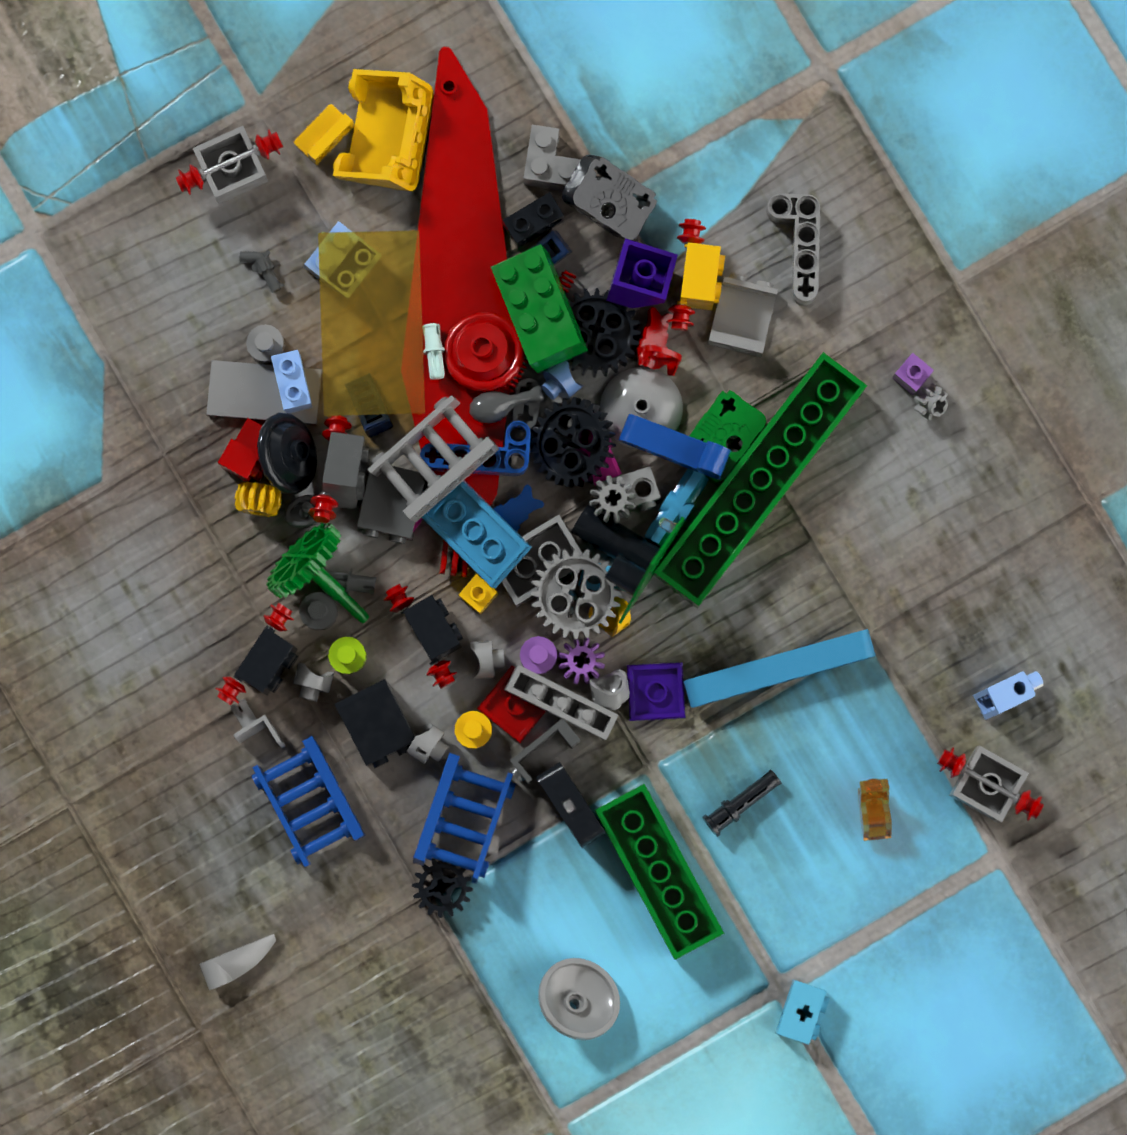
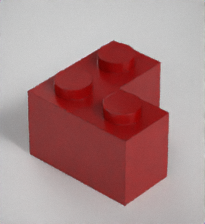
M247 418L235 440L231 438L218 461L222 469L245 482L254 483L255 480L259 482L264 475L258 460L257 442L262 425Z

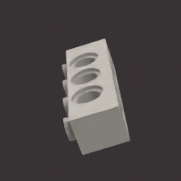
M516 665L504 689L560 719L563 718L566 722L602 740H607L619 716L520 665Z

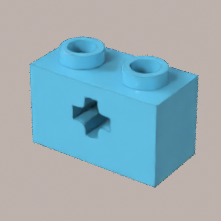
M793 979L775 1033L808 1045L811 1039L816 1041L821 1024L816 1022L819 1013H825L829 1002V997L825 996L827 991ZM804 1005H808L807 1010L811 1012L810 1017H804L803 1021H801L800 1015L796 1011L798 1008L803 1009Z

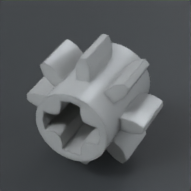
M934 383L930 385V388L923 386L915 394L914 402L916 406L914 410L928 420L932 418V415L940 417L947 409L948 401L946 397L948 393Z

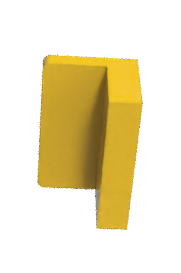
M329 104L294 140V144L311 161L318 165L354 128V122L346 113L342 114L336 107Z

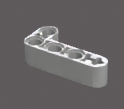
M776 194L770 198L766 213L769 220L774 223L793 224L792 297L799 305H809L817 296L819 284L820 203L813 195ZM782 203L786 206L787 211L781 215L776 214L772 210V205ZM805 203L812 205L814 213L811 215L802 214L799 208L800 205ZM805 230L809 231L814 239L808 243L803 242L799 238V233ZM801 258H809L813 263V267L809 270H804L800 268L798 261ZM803 278H808L807 290L812 291L809 292L808 297H803V293L799 291L803 285Z

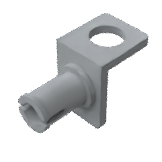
M246 699L239 701L243 712H241L236 704L230 707L242 726V729L233 735L239 743L244 742L268 727L281 748L286 746L266 715L257 719L247 704Z

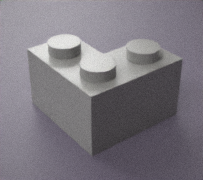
M532 125L523 177L524 185L564 190L581 159L556 156L559 128Z

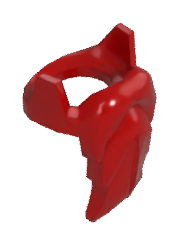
M651 307L648 310V322L643 329L642 339H640L637 346L638 365L650 369H660L667 365V375L674 376L682 360V355L666 347L668 340L667 329L669 326L666 321L672 319L673 315L667 313L661 316L656 308Z

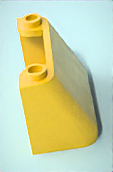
M353 69L348 89L352 97L359 102L350 152H342L334 160L333 176L340 180L396 190L414 191L419 182L434 99L433 88L430 84L410 72Z

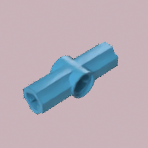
M687 469L674 491L671 490L658 510L659 514L651 523L644 537L661 548L681 517H684L685 522L695 506L694 502L707 485L709 479L704 474Z

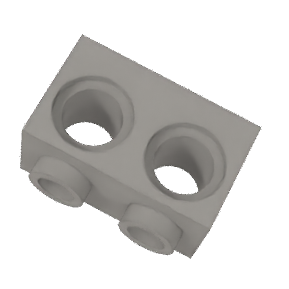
M651 466L621 475L623 477L621 487H624L629 482L632 484L631 489L626 494L635 492V487L641 483L647 484L651 489V493L647 497H639L637 495L635 499L627 501L636 504V508L640 507L641 511L656 507V502L660 501L661 497ZM619 476L612 478V484H616ZM606 480L602 481L605 486L608 485ZM619 513V518H624V516L621 513Z

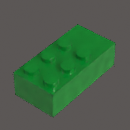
M541 244L491 266L529 365L537 373L588 351L551 257Z

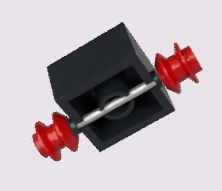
M398 584L386 591L387 597L383 600L391 601L393 604L390 612H400L401 615L404 614L431 660L429 663L431 667L426 675L434 676L436 681L432 686L439 685L440 689L455 682L453 676L457 672L449 671L448 666L451 661L442 660L439 662V660L460 649L462 646L459 641L463 637L455 623L449 625L445 617L450 614L441 598L435 601L433 595L411 606L414 597H407L405 592L408 586L402 588Z
M278 603L276 607L270 605L273 610L271 615H263L268 625L264 628L233 676L235 679L230 676L222 677L225 685L223 688H215L220 691L217 697L229 705H232L234 701L239 704L236 697L239 693H246L244 685L239 683L243 680L267 696L270 691L275 693L283 681L280 676L285 668L290 670L299 656L295 653L298 649L275 634L274 629L279 632L287 631L284 625L287 620L294 621L290 617L292 611L282 604Z

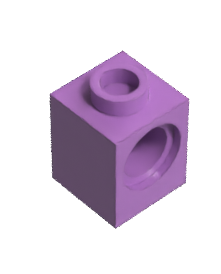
M912 353L897 370L892 379L911 395H914L934 370Z

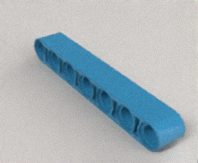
M866 629L691 678L683 682L690 706L694 708L875 657L876 654L869 630Z

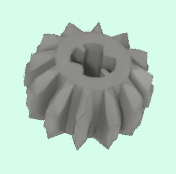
M607 476V486L598 480L596 484L601 492L595 489L590 491L592 496L599 498L589 502L590 506L593 507L600 505L595 510L594 515L597 517L604 511L603 521L606 523L609 521L610 515H614L615 523H619V513L628 519L630 514L625 507L629 509L636 508V504L627 501L637 497L635 492L626 494L631 489L632 484L629 482L624 487H621L623 480L621 476L617 478L616 484H612V477ZM610 493H616L615 497L619 495L621 498L617 501L616 506H611V502L607 504L605 501L609 498Z

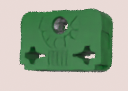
M731 390L727 393L722 391L718 395L715 402L689 435L706 443L707 441L714 442L726 448L729 447L728 440L731 442L735 439L739 441L738 447L740 450L734 449L730 452L720 480L706 476L711 483L718 485L724 482L766 425L765 415ZM729 401L732 402L734 412L728 410L721 416L722 402L725 404L729 403Z

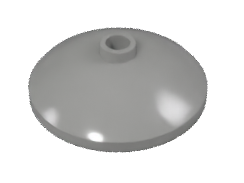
M635 367L619 373L608 383L601 397L600 411L608 413L604 420L613 422L612 426L608 428V431L616 432V435L612 438L625 447L639 450L619 441L628 414L639 416L676 431L682 419L683 402L677 386L667 375L655 369ZM640 401H644L647 404V408L643 411L636 407Z
M569 958L559 961L545 973L539 985V1005L545 1019L555 1030L569 1038L577 1040L597 1038L607 1032L618 1017L620 996L617 986L612 977L594 962L581 958ZM569 1003H574L576 1005V1009H573Z

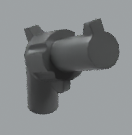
M269 250L263 253L240 251V262L254 263L252 270L259 272L260 275L263 274L272 293L285 287L284 284L278 282L272 270L274 266L269 258Z

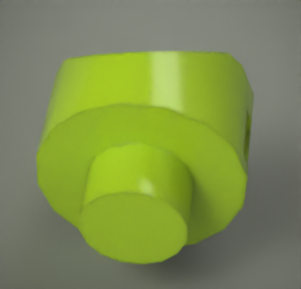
M342 637L332 643L328 658L331 666L337 672L350 675L357 673L364 667L367 653L359 640L353 637Z

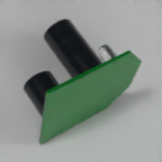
M588 504L575 523L571 533L615 559L604 579L633 596L619 621L621 624L671 547L684 523V517H681L677 524L667 518L659 520V526L670 533L660 548L624 525L615 523L611 517H609L607 523L604 522L605 514L601 513L596 517L594 515L596 508Z

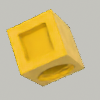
M476 574L459 593V598L481 615L497 597L498 591Z

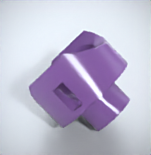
M532 637L525 641L521 647V664L524 668L538 675L545 674L552 670L556 664V647L545 637Z

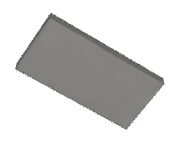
M212 360L207 416L237 419L249 418L251 420L266 421L267 418L276 413H285L273 365ZM304 368L313 408L290 414L303 421L304 424L317 425L322 369Z

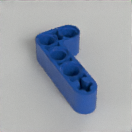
M628 414L619 437V441L718 480L721 478L731 452L730 449L717 443L700 441L632 414Z
M522 421L510 423L506 429L505 446L498 447L499 450L493 454L496 458V464L492 467L481 465L472 474L514 477L524 474L529 464L531 438L529 426ZM515 428H520L525 432L526 437L524 440L517 442L510 437V432ZM431 443L426 444L421 449L420 457L432 471L447 472L450 470L448 468L449 465H444L443 458H437L435 463H430L429 458L425 457V455H430L431 450L436 451L437 456H442ZM447 444L455 454L457 452H464L465 454L470 452V445ZM512 456H520L524 461V465L520 469H513L509 466L508 460Z

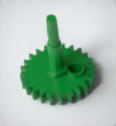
M321 523L318 527L314 526L311 531H306L302 538H298L294 545H290L289 551L281 555L283 558L275 563L276 567L270 571L271 575L267 578V589L279 599L282 597L286 598L289 594L293 595L297 588L301 590L306 582L309 584L312 579L328 596L338 601L356 620L362 624L365 623L370 617L369 614L323 568L326 566L325 562L333 557L331 553L338 549L336 545L341 542L339 539L341 537L340 532L331 523Z

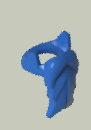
M527 484L519 496L511 498L504 505L500 504L493 509L517 532L521 528L520 524L529 518V514L534 510L543 508L545 504L543 501L533 498L532 488Z

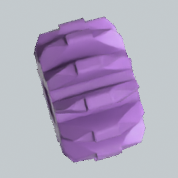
M589 638L584 639L583 646L579 645L578 639H573L574 649L568 643H565L564 648L569 652V655L565 653H559L558 655L559 658L568 660V662L558 665L559 669L569 667L564 677L568 679L573 673L576 674L574 684L579 683L580 675L584 676L585 684H589V673L596 679L600 676L594 670V667L604 669L605 664L595 662L597 659L605 657L604 652L594 654L593 652L599 648V644L595 643L591 648H588ZM581 654L587 655L586 660H590L589 665L584 664L583 668L576 667L577 662H573L574 658H579Z

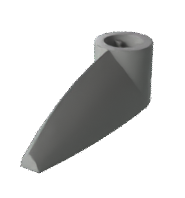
M274 934L200 963L199 965L209 990L237 979L257 965L275 943L276 938Z

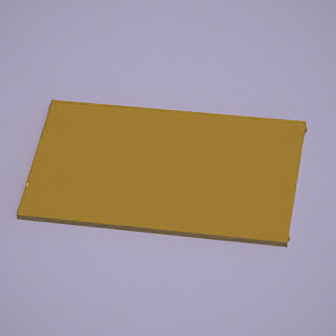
M419 231L318 233L324 416L421 415L425 413Z

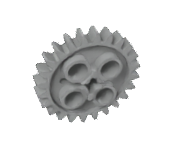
M574 548L572 556H569L565 549L562 550L561 559L556 554H552L554 563L542 562L546 568L545 572L536 570L537 575L541 579L540 581H531L533 585L538 587V591L530 592V595L538 597V601L532 603L531 606L540 607L541 610L535 616L546 617L543 622L544 627L551 623L553 624L551 633L555 634L559 629H562L563 638H566L569 631H571L573 638L578 639L579 632L582 631L585 638H589V629L598 634L600 633L598 624L601 623L608 627L609 624L605 618L607 616L616 617L611 608L620 607V604L613 600L614 597L620 596L622 593L614 591L616 585L604 579L607 574L605 569L609 562L605 561L599 564V554L590 559L589 550L586 549L583 555L579 556L578 548ZM564 568L571 570L573 573V580L567 585L562 584L558 578L559 572ZM582 569L584 570V575L579 586V592L583 593V596L576 599L573 616L568 618V610L573 599L568 592L575 589L579 570ZM590 576H596L600 580V587L595 592L589 591L585 585L587 578ZM558 595L562 596L566 601L564 610L560 612L554 611L551 607L552 599ZM583 603H588L593 608V614L588 619L581 618L578 613V608Z

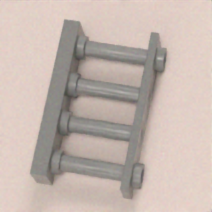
M452 395L449 398L443 397L435 404V410L390 450L386 453L381 452L371 461L372 465L368 468V471L374 476L378 477L383 472L407 501L406 505L408 507L403 512L415 523L499 450L498 446L490 438L479 439L454 409L461 403ZM445 417L470 445V452L463 458L457 457L433 429ZM424 435L449 464L448 468L450 470L442 477L440 475L437 476L412 447ZM403 454L428 482V489L421 495L415 494L391 466Z

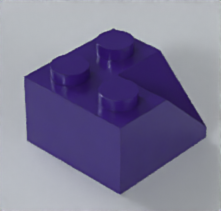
M625 238L606 301L629 308L665 303L678 254Z

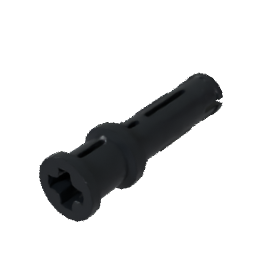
M770 769L731 801H722L718 809L709 816L704 815L702 818L713 834L718 837L721 835V830L733 821H739L741 813L782 783Z

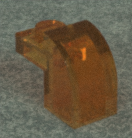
M888 779L860 781L858 803L863 841L891 838L892 820L889 808Z

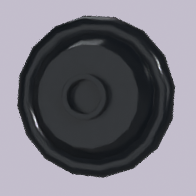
M276 413L267 418L260 429L257 442L258 460L262 471L276 489L285 494H298L309 487L316 473L318 463L317 451L311 432L303 421L290 413Z

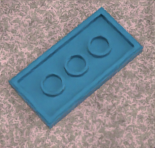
M465 480L422 517L494 589L497 588L532 548Z

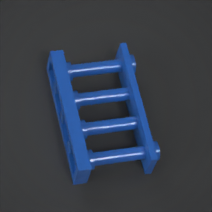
M313 736L302 741L305 747L301 749V753L265 772L262 771L259 765L252 767L255 774L251 775L258 790L264 789L294 846L290 850L297 864L303 863L304 867L311 865L307 856L345 836L347 838L352 836L354 841H357L366 836ZM306 762L308 764L314 763L318 770L314 774L315 777L277 797L275 796L269 784L270 781ZM318 787H321V789L327 788L331 797L327 798L326 803L289 822L282 806ZM332 811L334 814L339 811L344 820L340 823V827L304 846L301 845L295 831Z
M449 753L413 857V863L424 866L426 859L431 860L434 858L473 871L472 883L477 884L479 877L485 878L490 862L485 861L505 799L512 798L516 783L512 782L513 774L509 772L505 782H501L465 770L462 765H459L460 756ZM462 780L501 793L496 809L454 795V792L450 791L452 782ZM453 806L492 819L487 835L446 822L445 818L441 817L443 808ZM444 832L483 845L478 861L437 848L436 844L432 843L435 833L440 834Z

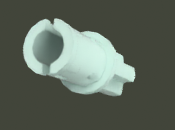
M425 324L422 326L425 341L423 354L427 355L429 376L432 380L442 379L445 375L442 356L445 348L442 347L440 324Z

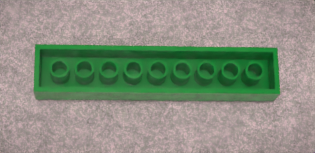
M823 352L661 562L653 575L698 609L868 385Z

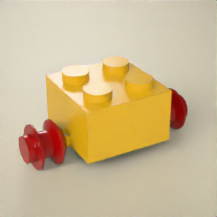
M685 219L684 223L678 225L684 230L682 235L677 236V239L684 244V248H687L680 301H677V305L668 308V311L673 313V317L666 321V323L671 324V329L678 331H688V327L694 326L689 321V316L695 314L692 308L712 310L714 303L719 304L722 282H717V276H722L725 255H720V246L701 244L704 242V239L700 237V231L706 230V227L702 226L701 221L696 219Z

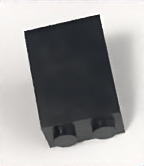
M386 679L335 703L367 767L373 765L375 769L389 762L387 757L396 752L399 756L408 753L407 750L415 736Z

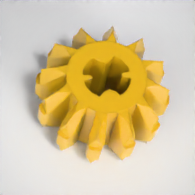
M242 482L238 484L234 497L235 508L238 511L251 515L276 516L278 515L279 508H281V491L271 485Z

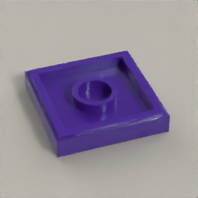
M683 662L627 665V680L630 692L628 698L630 721L685 718Z

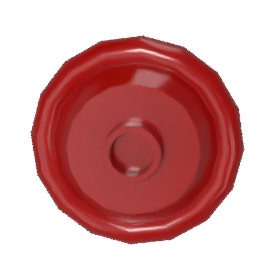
M477 312L462 318L450 330L444 343V362L449 374L461 386L474 391H492L507 385L518 374L524 361L525 352L513 323L507 317L494 312Z

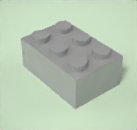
M560 515L555 516L522 536L532 548L501 582L516 608L536 597L530 595V592L538 591V587L533 585L531 581H540L541 577L537 575L536 570L545 572L546 568L542 563L543 561H547L550 564L554 563L552 554H556L561 559L562 550L565 549L569 556H572L574 548H578L579 556L583 555ZM567 568L562 569L558 574L559 581L561 582L572 575V571Z

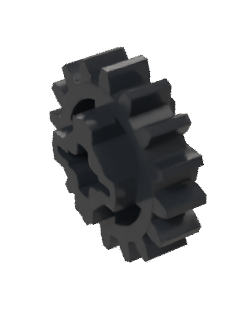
M434 858L432 859L431 867L424 864L422 866L424 873H415V876L420 879L419 883L412 884V887L419 889V892L413 895V897L422 899L419 908L428 906L427 914L432 915L436 910L438 911L439 918L443 917L444 911H447L450 917L454 916L453 909L455 908L463 911L462 901H471L466 896V892L473 891V888L467 886V882L471 881L472 877H464L463 875L467 869L456 868L457 866L449 865L443 861L438 864ZM442 868L453 871L458 877L448 878L445 876ZM430 873H433L434 879L431 885L424 888L426 878ZM440 880H443L444 883H455V885L446 889V895H443L442 892L430 891L439 886ZM461 887L460 896L453 903L452 895L455 889ZM435 896L441 899L443 907L434 905L428 898Z

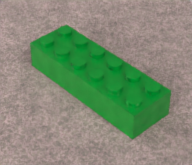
M645 784L595 810L674 960L724 934Z

